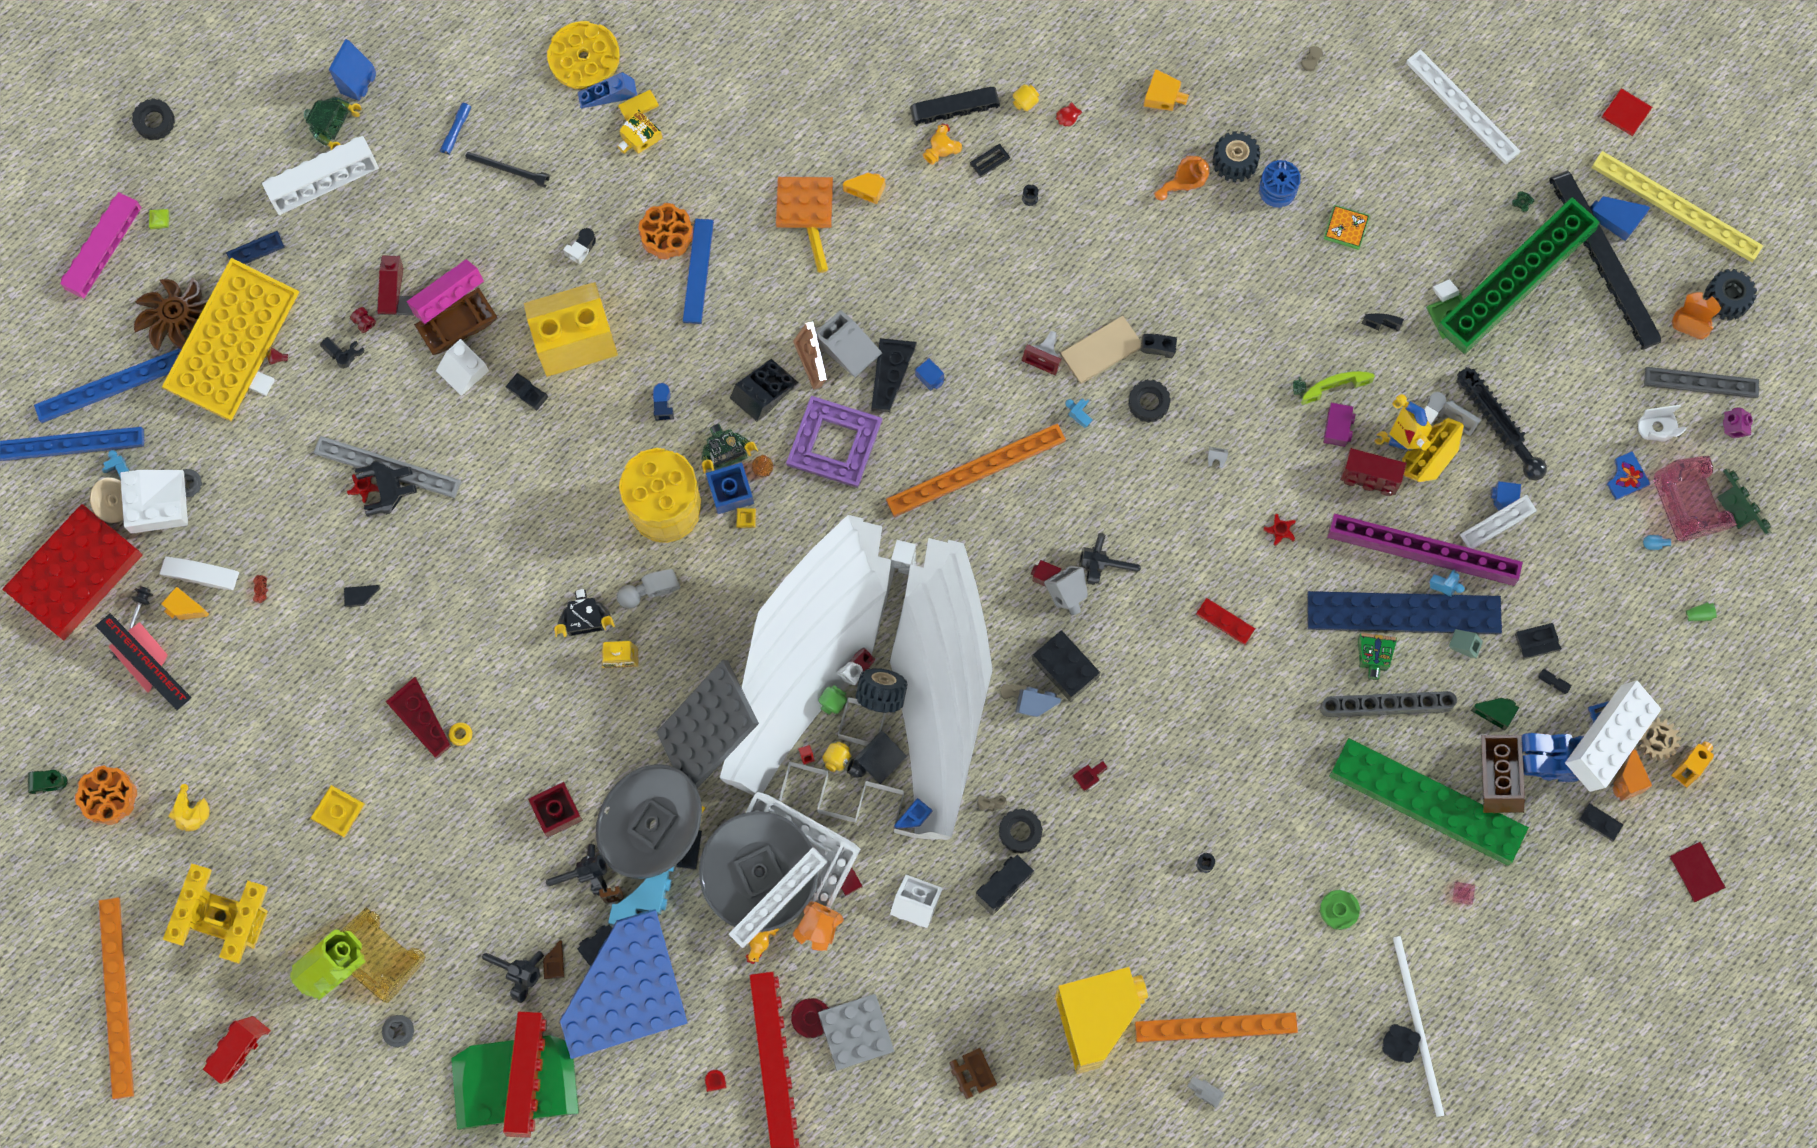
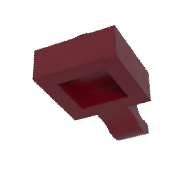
M1104 761L1094 768H1091L1088 764L1072 775V777L1083 792H1085L1100 781L1098 775L1107 770V765Z

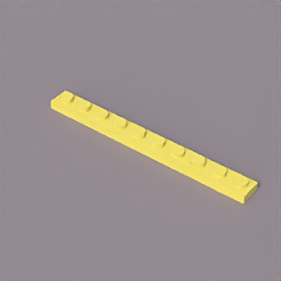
M1603 151L1591 167L1752 263L1763 247L1762 244Z

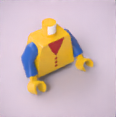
M1398 395L1392 404L1395 408L1402 407L1389 433L1391 438L1388 437L1385 431H1380L1376 435L1381 436L1382 440L1376 438L1374 442L1378 445L1387 442L1390 446L1404 450L1428 449L1431 442L1427 437L1432 426L1427 420L1425 410L1411 401L1407 402L1405 395Z

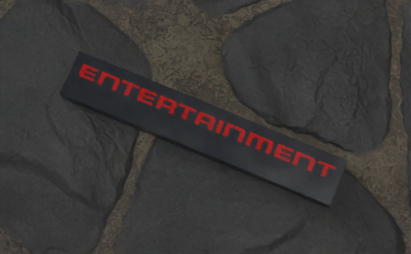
M111 613L95 625L176 711L192 698Z

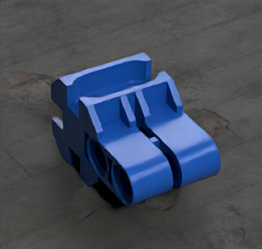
M1522 734V753L1529 754L1523 756L1524 775L1542 777L1543 780L1547 781L1558 779V782L1579 781L1565 762L1584 736L1572 738V735Z

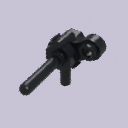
M1103 533L1098 534L1095 547L1082 548L1079 559V567L1086 568L1087 571L1086 584L1091 585L1099 584L1104 567L1110 566L1138 572L1141 570V566L1135 563L1109 559L1106 551H1102L1106 537Z
M589 844L587 846V856L576 863L575 870L547 879L546 885L553 886L577 877L580 883L591 881L592 893L600 896L599 890L603 889L606 893L608 888L602 876L607 874L604 858L601 855L595 856V845Z
M538 951L530 960L516 959L514 962L509 963L489 953H484L482 955L484 961L508 971L506 979L515 983V986L510 991L512 999L519 1003L524 1002L528 995V988L533 987L539 979L540 970L535 965L544 957V954Z

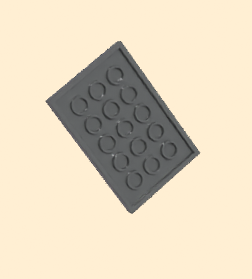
M722 660L656 732L672 767L686 774L698 789L757 727L759 722L729 661Z

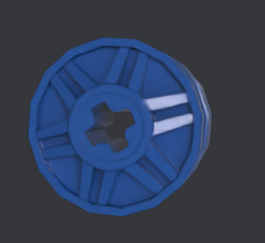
M1277 160L1268 164L1262 173L1259 184L1261 199L1267 205L1278 208L1292 203L1301 182L1298 168L1286 160Z

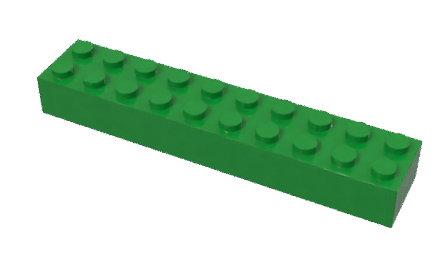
M1574 198L1568 200L1439 323L1438 330L1465 355L1597 230L1599 221Z
M1350 738L1345 742L1329 777L1507 866L1513 863L1529 827L1501 813H1483V804Z

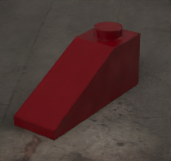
M382 255L378 314L397 315L404 269L400 256Z

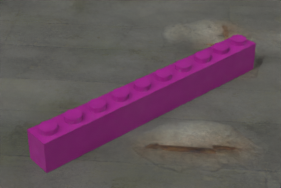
M1335 513L1331 519L1327 538L1512 586H1515L1519 581L1523 565L1522 561Z

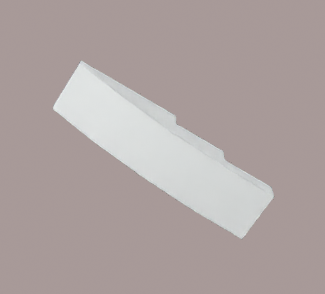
M165 556L160 575L177 578L186 582L199 583L207 587L234 590L239 572L201 562Z

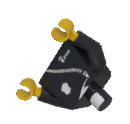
M581 589L575 591L576 600L569 601L567 607L563 609L558 624L554 627L555 637L560 633H563L564 637L567 636V633L569 636L604 631L607 630L606 626L612 625L614 628L615 624L608 609L601 602H596L595 598H587L586 590Z

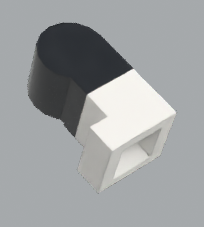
M590 228L580 230L578 239L572 247L567 244L563 249L565 256L581 264L596 243L594 231Z

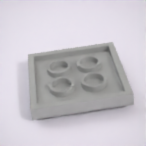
M876 994L818 1012L836 1071L894 1052Z

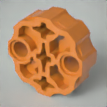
M664 203L661 206H652L646 211L643 219L639 221L638 230L644 249L659 259L681 256L693 241L694 232L690 216L684 209H679L674 204ZM654 216L659 217L657 220H651ZM675 243H681L679 247L673 246Z
M105 765L98 766L89 774L83 775L78 782L79 788L75 794L76 805L80 807L82 814L95 823L113 825L125 816H129L133 811L135 798L137 797V788L130 779V776L117 767L110 768ZM107 773L106 779L101 781V775ZM112 810V816L110 818H106L107 812Z

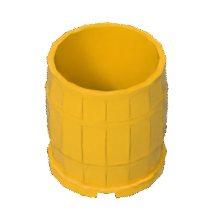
M652 448L641 451L631 458L624 467L625 470L619 482V490L629 519L640 534L655 542L669 543L680 540L692 532L699 521L701 498L694 469L686 458L677 452L674 453L664 448Z

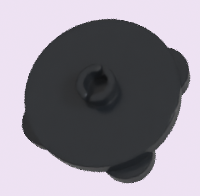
M1393 1024L1383 1038L1382 1051L1396 1062L1411 1063L1418 1051L1421 1036L1407 1027Z

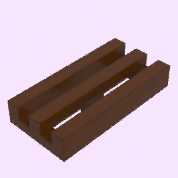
M619 886L615 887V891L607 888L606 893L603 889L599 890L600 898L605 904L624 899L623 892Z

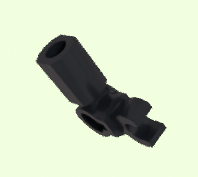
M326 337L320 343V347L333 359H336L337 365L343 369L349 367L351 362L355 360V357L362 355L365 351L363 347L360 350L354 349L358 345L357 341L351 343L350 349H346L344 352L329 337Z

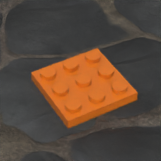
M778 177L776 227L832 228L833 177Z

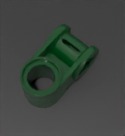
M57 770L28 772V793L36 794V792L40 791L46 793L62 790L68 783L67 777Z

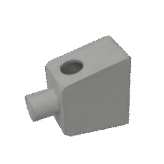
M1069 566L1044 582L1057 607L1069 609L1070 615H1076L1081 612L1079 602L1088 596L1083 567Z

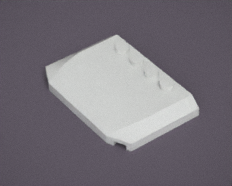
M756 792L746 813L755 811L770 812L787 818L805 833L813 848L827 861L818 871L817 885L810 902H818L831 908L861 849L848 839L775 798L761 792ZM759 865L756 867V876H764L765 869L763 866Z

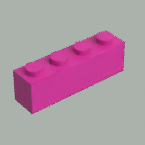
M465 259L406 302L413 314L425 324L480 285L484 280L478 268Z

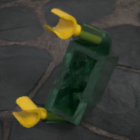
M338 97L317 100L312 109L304 111V118L310 126L309 131L317 141L324 146L328 145L333 150L334 147L341 144L339 142H331V139L335 140L350 111L352 116H360L358 112L354 111L355 109L362 110L359 104L350 105V102Z

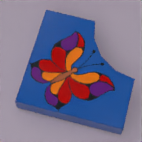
M1633 451L1614 460L1616 475L1607 483V486L1615 500L1651 484Z

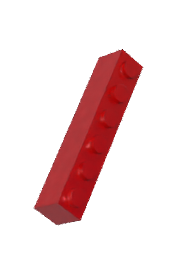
M518 1011L503 1127V1133L506 1137L531 1138V1132L535 1131L533 1113L537 1111L538 1100L535 1099L536 1091L540 1089L538 1071H542L543 1065L540 1054L545 1048V1039H542L543 1031L547 1030V1019L540 1012Z

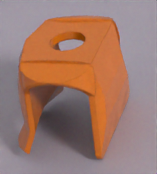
M1702 292L1688 294L1684 307L1675 312L1672 326L1675 330L1697 339H1705L1713 330L1712 317L1721 310V307L1713 296L1708 300H1704Z
M811 901L805 907V916L793 932V936L800 944L810 940L812 942V950L827 951L829 943L832 944L836 927L844 919L839 912L818 902Z

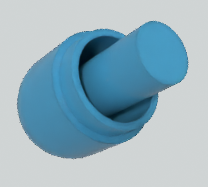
M1648 535L1644 538L1643 545L1648 550H1659L1663 546H1671V539H1663L1659 535Z

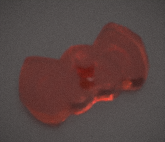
M257 575L253 580L255 584L253 601L262 603L267 598V577Z

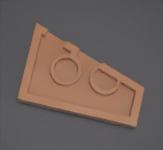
M808 322L795 337L793 343L812 388L815 390L820 388L827 378L813 322Z

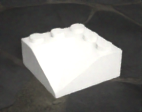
M135 470L120 473L124 527L131 534L188 525L183 470Z

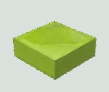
M149 210V228H169V210Z

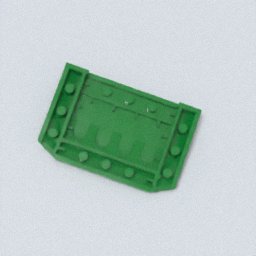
M552 1035L543 1036L545 1048L540 1054L543 1065L542 1071H538L540 1089L536 1091L535 1099L538 1100L537 1111L533 1113V1119L579 1114L574 1058H570L565 1040ZM514 1040L471 1045L451 1058L457 1130L504 1123Z

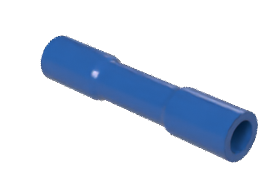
M461 103L454 123L440 148L442 153L446 151L450 155L461 127L472 108L469 104Z

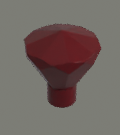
M271 347L267 354L269 365L280 361H288V354H282Z

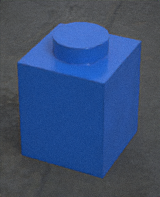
M930 358L915 370V376L930 391L934 388H940L944 383L943 371Z

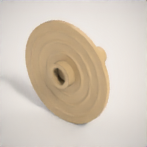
M103 478L97 481L90 492V504L93 513L105 522L116 523L124 519L121 481L115 478Z

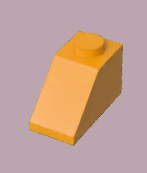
M868 172L844 181L843 191L877 204L886 183L881 175Z
M178 587L161 603L166 608L164 612L172 619L177 617L179 620L202 618L209 615L204 608Z

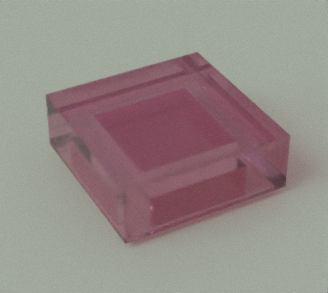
M1454 882L1452 902L1473 905L1475 885Z

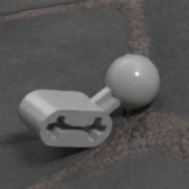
M673 569L650 573L641 579L643 584L637 587L634 585L622 586L618 590L617 601L623 608H635L642 596L647 594L651 598L666 595L680 589V585Z

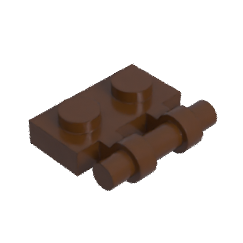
M981 1048L963 1055L962 1058L965 1064L959 1066L957 1059L949 1062L952 1068L951 1073L956 1077L960 1085L958 1088L964 1094L966 1100L973 1097L970 1090L973 1087H976L980 1094L997 1086ZM966 1070L969 1071L972 1081L968 1083L962 1073Z

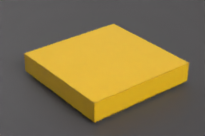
M331 785L310 819L345 838L365 804Z

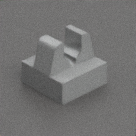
M1209 446V466H1212L1213 461L1218 459L1220 461L1219 468H1223L1227 461L1228 449Z

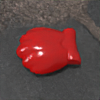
M1071 102L1067 107L1060 109L1056 113V119L1060 125L1069 127L1076 122L1078 116L1083 112Z

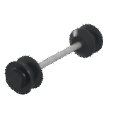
M140 586L139 589H134L137 595L131 598L137 603L127 631L133 627L141 605H150L148 597H153V594L146 587ZM110 652L113 655V659L120 661L113 652Z

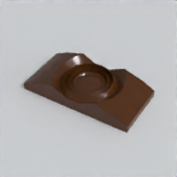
M477 288L457 300L424 324L422 321H419L414 325L432 355H436L449 350L460 339L464 340L486 329L498 317L480 288Z

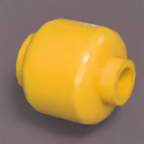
M1023 84L1013 93L1014 101L1012 103L1018 110L1029 111L1039 102L1038 97L1040 95L1031 84L1029 86Z
M841 742L831 743L822 756L825 767L832 772L844 770L851 759L850 748Z

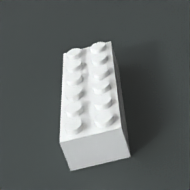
M361 136L353 138L344 145H338L327 153H321L310 161H304L293 169H287L276 177H270L262 185L278 215H281L379 169L364 137Z
M1638 681L1621 685L1565 764L1589 792L1606 788L1656 718L1661 708Z

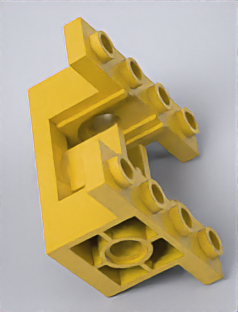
M191 863L162 940L184 946L190 929L225 940L219 957L240 964L245 948H255L268 911L261 907L268 887L247 880L240 902L212 894L205 889L212 870ZM226 913V919L222 922L218 921L219 915Z

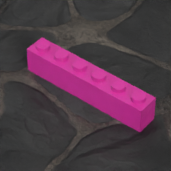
M120 192L111 199L110 206L101 215L100 221L92 229L89 239L82 245L80 253L72 260L71 267L61 278L60 284L66 291L83 299L86 297L142 207L138 201Z

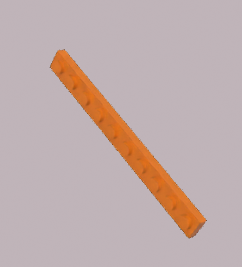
M1057 423L886 499V502L895 518L1066 442V439Z
M119 897L99 900L112 1099L114 1100L134 1097Z

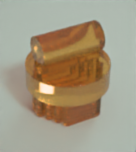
M766 455L758 456L753 460L752 470L756 476L764 478L770 476L773 472V462Z

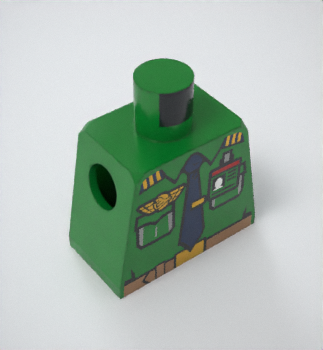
M1368 633L1359 634V663L1361 668H1369L1368 679L1379 680L1380 670L1387 671L1389 669L1397 637Z

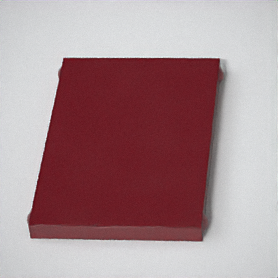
M1701 841L1669 856L1694 903L1726 888Z

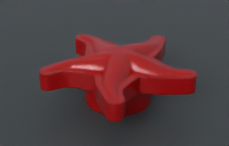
M352 474L355 486L351 490H347V494H360L362 502L366 503L369 493L373 491L379 492L378 486L371 483L373 476L358 480L355 474Z
M1276 513L1274 525L1264 527L1263 530L1275 536L1274 546H1277L1283 538H1288L1294 542L1295 537L1290 531V527L1296 523V520H1280L1279 514Z

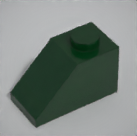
M1498 698L1476 703L1471 711L1505 731L1520 707L1516 706V703L1511 699Z

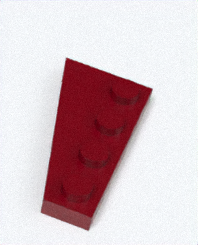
M416 677L411 679L386 701L389 707L436 759L451 747Z

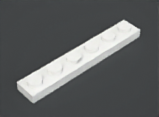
M812 848L729 935L744 948L813 878L827 861Z

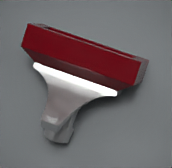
M1050 331L1045 341L1040 345L1031 346L1027 344L1022 361L1056 376L1062 360L1054 350L1056 332Z

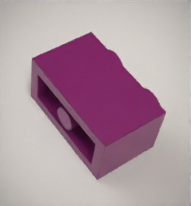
M1331 402L1328 409L1323 443L1346 447L1347 442H1351L1353 431H1350L1351 424L1354 425L1356 416L1353 413L1354 406Z

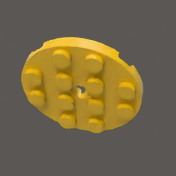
M589 21L573 22L561 28L552 37V42L547 50L548 64L554 77L562 84L574 89L583 90L612 77L620 61L618 42L612 32L601 24L597 25ZM580 53H588L587 59L580 58Z

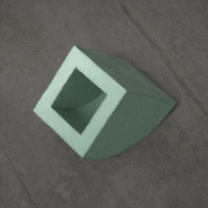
M1455 629L1449 647L1456 652L1477 659L1483 641L1476 633Z

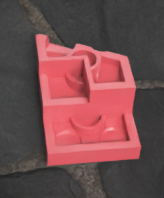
M139 622L128 630L162 666L168 655L144 626ZM113 644L109 645L108 647L146 692H150L152 685Z

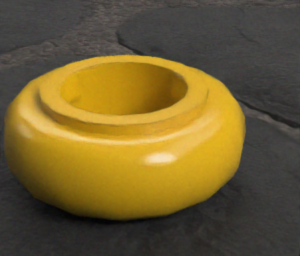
M459 722L451 726L448 736L452 744L464 746L471 741L473 732L468 724ZM459 729H464L466 732L465 737L462 739L455 737V733Z

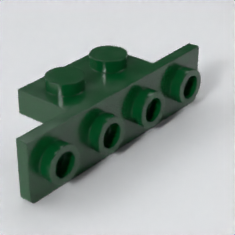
M1724 469L1723 472L1733 487L1717 498L1736 527L1740 529L1751 521L1756 520L1765 535L1772 533L1770 531L1772 526L1766 518L1762 519L1759 514L1761 512L1759 506L1755 502L1752 503L1748 498L1750 493L1745 486L1741 487L1738 483L1740 479L1736 472Z

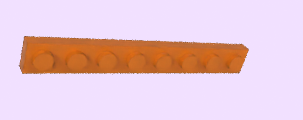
M1296 1012L1135 1022L1136 1042L1298 1033Z

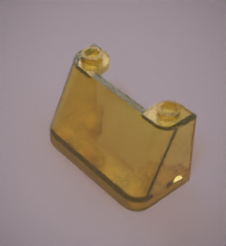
M366 907L340 932L351 931L362 943L360 952L364 955L366 962L356 969L351 976L381 1001L389 1003L425 962L426 956L418 948H410L407 951L379 927V915Z

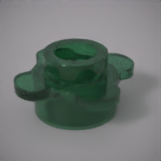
M1523 191L1518 192L1517 198L1512 201V205L1520 208L1522 212H1527L1530 204L1534 203L1533 197Z
M1299 376V380L1293 381L1294 395H1300V398H1303V393H1306V381H1303L1301 376Z

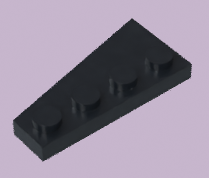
M880 338L878 349L882 354L877 357L871 411L890 413L917 342Z

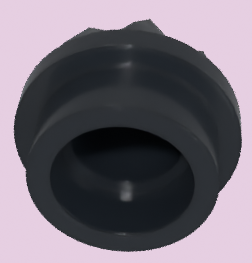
M852 759L847 767V773L852 778L863 777L866 774V770L855 759Z

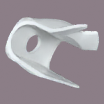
M1681 405L1645 410L1644 415L1638 422V430L1642 438L1665 442L1681 435L1686 430V427L1678 428L1677 420L1673 413ZM1660 422L1663 425V430L1660 432L1653 430V423Z

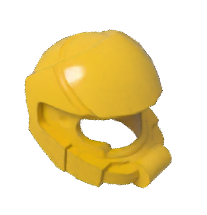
M182 784L174 807L168 817L176 821L175 826L178 829L185 830V832L195 831L203 826L209 818L210 808L206 799L203 798L202 800L199 799L195 807L191 809L187 793L189 786Z

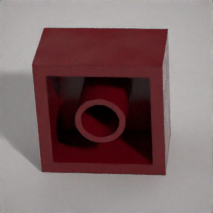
M564 782L528 799L547 838L583 821Z

